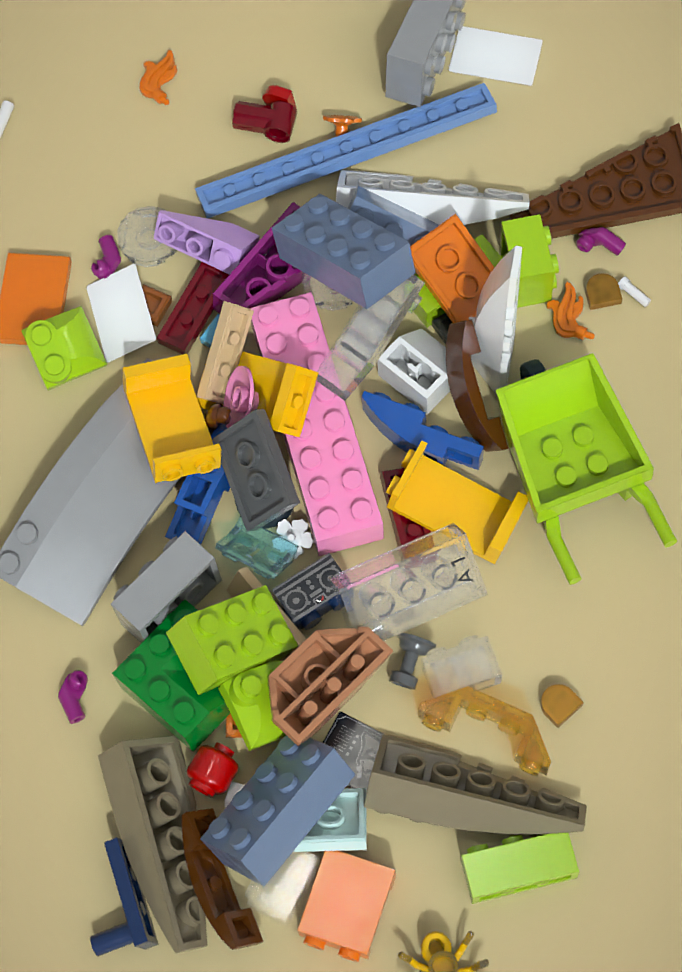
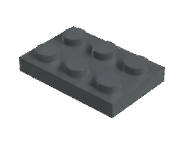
M265 409L252 411L213 438L214 444H220L221 464L247 532L258 530L300 504Z

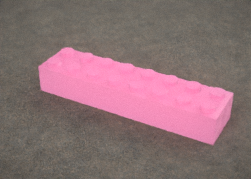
M312 292L249 308L254 310L251 326L260 356L319 372L300 437L283 433L318 556L384 539L383 521Z

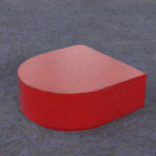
M268 86L262 96L267 106H271L272 103L277 101H283L296 108L292 90L281 86Z

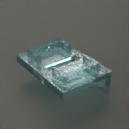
M240 516L234 528L216 543L215 549L221 551L223 556L235 562L240 561L248 565L259 575L267 579H274L293 563L299 546L263 527L256 531L247 532ZM258 548L261 549V550H260L258 553H256L253 557L250 555V554H252L256 549H258Z

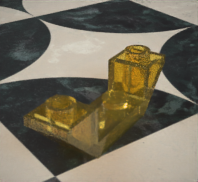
M469 686L420 703L418 718L422 719L421 723L424 726L437 732H441V729L450 732L461 708L466 709L465 713L473 719L482 722L488 719L497 723V727L509 735L517 736L518 733L523 735L515 753L514 762L519 763L518 767L530 775L538 776L541 773L547 776L551 760L533 715Z

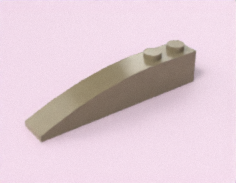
M385 734L382 735L364 803L366 808L373 809L382 814L389 813L409 818L417 823L424 822L467 831L500 834H555L583 832L587 810V805L545 788L536 792L530 789L525 780L515 776H511L509 780L491 774L492 767L479 763L476 768L461 762L462 755Z
M166 736L121 741L98 755L116 825L133 872L157 923L174 952L180 953L208 946L205 913L198 901L190 879L182 839V815L185 812L196 811L197 809L192 787L188 784L190 779L186 774L187 769L178 738Z

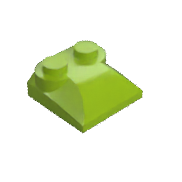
M82 306L46 320L35 321L27 328L21 330L48 391L107 366Z
M271 661L244 671L222 683L218 688L249 751L287 736L272 722L268 676L283 661Z

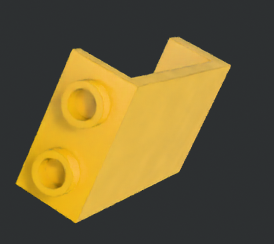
M242 351L238 366H246L252 373L254 389L259 394L257 409H265L274 431L300 437L319 372ZM197 397L200 408L208 410L212 404L216 403Z
M183 354L123 367V389L155 483L175 481L183 476L196 473L205 474L220 468L221 447L219 443L213 444L190 380L191 363L188 355Z
M421 441L416 451L409 449L401 464V467L405 468L401 478L395 475L386 491L387 494L391 495L387 508L495 565L529 501L527 495L518 491L513 501L498 495L423 455L428 443Z

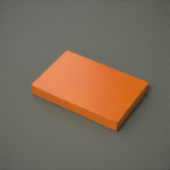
M454 214L410 246L416 273L453 323L469 320V317L476 316L481 290L488 276L495 268L458 216Z
M8 253L0 294V343L27 345L21 331L22 329L27 328L35 321L46 320L64 313L72 265L70 257Z

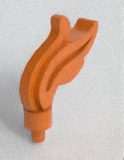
M168 50L164 59L156 65L152 61H147L143 64L147 70L140 81V91L143 96L153 98L158 104H169L167 94L161 90V86L172 80L177 73L174 55L171 50Z
M566 282V292L562 301L551 300L547 302V309L553 311L554 329L558 335L564 338L594 339L595 335L588 332V328L580 326L576 322L577 317L583 311V297L579 296V301L576 302L575 288L571 283Z

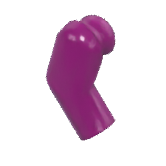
M599 227L583 230L579 234L576 245L582 252H589L594 246L602 245L618 256L624 249L626 242L608 229Z

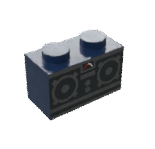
M330 553L272 589L274 600L299 630L313 628L322 620L321 616L332 609L334 611L341 610L349 604L350 598L353 597L352 584Z

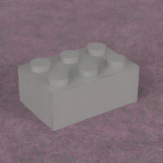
M185 531L179 538L174 537L168 541L163 548V553L155 561L147 562L140 569L138 578L130 585H124L116 592L111 606L121 625L142 643L184 599L195 607L222 581L215 558Z

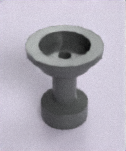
M397 632L396 637L400 640L399 646L406 652L400 670L391 672L389 682L415 690L418 679L413 676L418 657L426 656L431 649H436V644L415 635Z

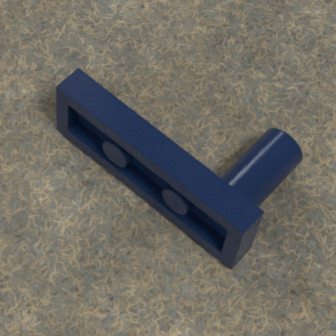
M116 837L104 842L127 922L91 935L90 942L96 956H101L132 943L134 947L145 950L159 945L145 897L133 872L122 840Z

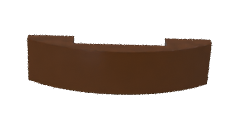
M470 319L452 323L449 325L447 334L446 368L456 409L471 436L480 445L484 446L486 452L506 450L508 445L500 417L487 418L470 355L481 352L473 321Z
M214 809L185 812L182 815V839L186 864L194 891L208 921L231 950L261 944L264 941L251 907L240 908L224 864L200 839L209 829L210 824L217 819Z

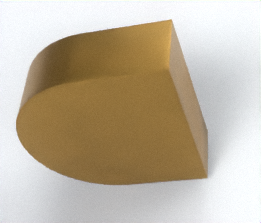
M600 273L589 279L586 287V297L590 310L622 304L623 298L619 284L613 276Z
M562 684L548 687L541 698L542 712L557 728L584 704L569 687Z

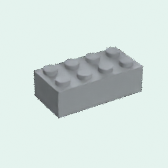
M413 0L387 53L385 97L421 107L425 96H431L435 85L434 77L436 73L441 74L444 68L446 58L444 55L446 51H452L456 38L455 32L456 30L461 31L464 25L466 13L462 12L466 0Z

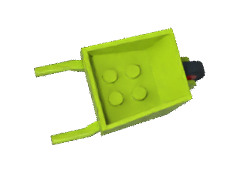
M593 353L546 370L537 359L525 362L520 365V381L495 390L506 439L537 524L544 522L547 539L570 585L578 583L582 578L561 537L559 515L616 493L624 501L633 496L639 503L644 505L663 545L670 547L677 543L653 493L644 484V482L652 480L654 467Z

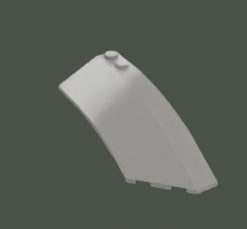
M147 358L143 363L151 362L152 360ZM123 384L103 403L58 460L22 513L0 550L1 579L82 626L86 623L143 529L180 480L179 478L175 481L155 483L123 389Z

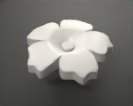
M286 519L278 522L276 532L282 536L273 539L274 548L279 549L281 552L287 550L288 558L297 559L299 555L304 553L302 547L309 549L312 548L314 543L312 534L306 532L309 524L304 519L293 520L292 525Z

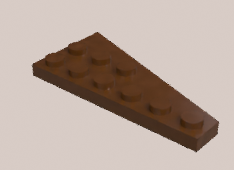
M677 123L671 126L669 131L658 137L655 135L645 140L643 145L631 151L626 150L586 171L585 175L573 182L569 180L561 184L558 190L546 196L540 195L529 201V209L510 214L509 220L540 214L543 226L548 225L551 239L578 234L585 229L609 228L681 214L682 130L680 124Z

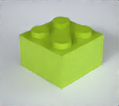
M540 214L501 222L500 256L503 258L515 246L523 247L517 308L549 302L552 299L553 289L557 288L555 274L559 273L556 254L550 255L548 245H551L550 229L548 225L543 226Z

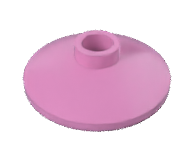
M246 366L235 368L226 387L224 407L226 406L231 409L229 415L231 420L226 425L227 429L256 410L259 404V394L255 392L252 373Z

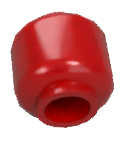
M216 742L214 747L209 745L201 746L187 767L186 774L190 779L188 784L210 798H213L215 794L222 795L226 793L239 771L237 762L232 758L234 751Z

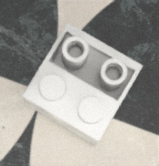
M422 328L399 336L377 358L378 376L414 405L420 407L427 415L451 391L446 368V347Z

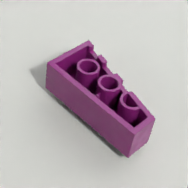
M295 202L291 203L213 293V309L216 312L221 313L224 301L248 309L275 302L311 277L280 259L272 227L300 208Z

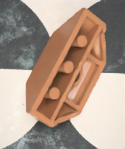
M369 627L316 630L268 676L272 722L297 746L301 745L315 735L365 685L393 653V650Z

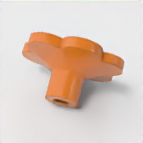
M323 116V120L336 125L335 136L348 133V126L350 124L362 122V118L357 116Z

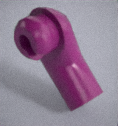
M105 235L98 241L104 256L96 260L97 264H92L91 270L99 279L109 277L121 263V256L112 235Z
M75 670L68 674L58 693V699L70 724L78 723L86 717L79 701L86 689L88 678L81 670Z

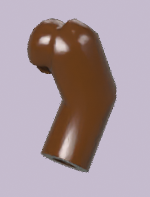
M219 403L212 404L204 417L207 427L215 430L219 424H229L231 409Z

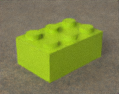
M266 585L186 615L166 632L198 695L221 686L222 683L244 671L271 661L281 660L298 647Z

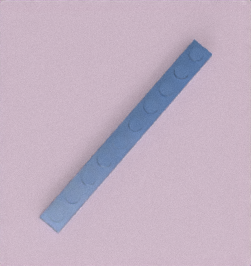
M482 83L421 105V107L413 108L195 188L196 194L208 219L497 113V104L486 84Z

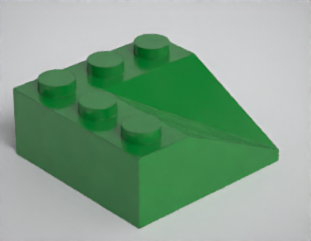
M184 599L116 668L112 675L121 689L194 752L225 720L230 711L218 689L219 687L200 695L197 694L166 634L184 616L199 611Z

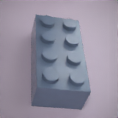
M318 194L310 199L302 207L272 227L280 259L366 309L370 308L415 274L409 241L322 194Z
M285 736L267 760L257 768L255 774L246 785L235 794L230 804L220 816L210 824L209 829L200 839L225 866L265 887L356 774L333 747L312 738L297 746L288 736Z

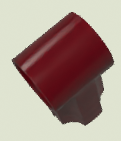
M238 101L234 107L232 125L233 129L262 133L271 141L286 143L291 139L298 111L293 105L283 101L274 102L271 106Z

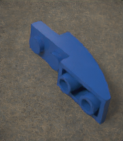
M367 391L363 392V411L377 429L397 447L408 453L409 449L416 451L420 442L424 441L428 444L423 455L445 466L448 459L479 470L483 461L484 446L480 445L478 441L467 436L459 438L448 434V431L440 426H426V412H423L420 407L414 404L404 403L403 405L392 401L389 396L380 392H374L373 394Z
M218 425L217 429L211 434L212 441L214 437L227 429L226 425ZM222 464L220 468L214 469L209 473H196L186 476L174 502L178 507L165 535L166 538L169 540L174 537L179 538L186 531L200 545L202 544L223 492H229L230 490Z

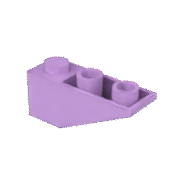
M160 210L153 239L227 274H231L258 243L260 236L233 223Z

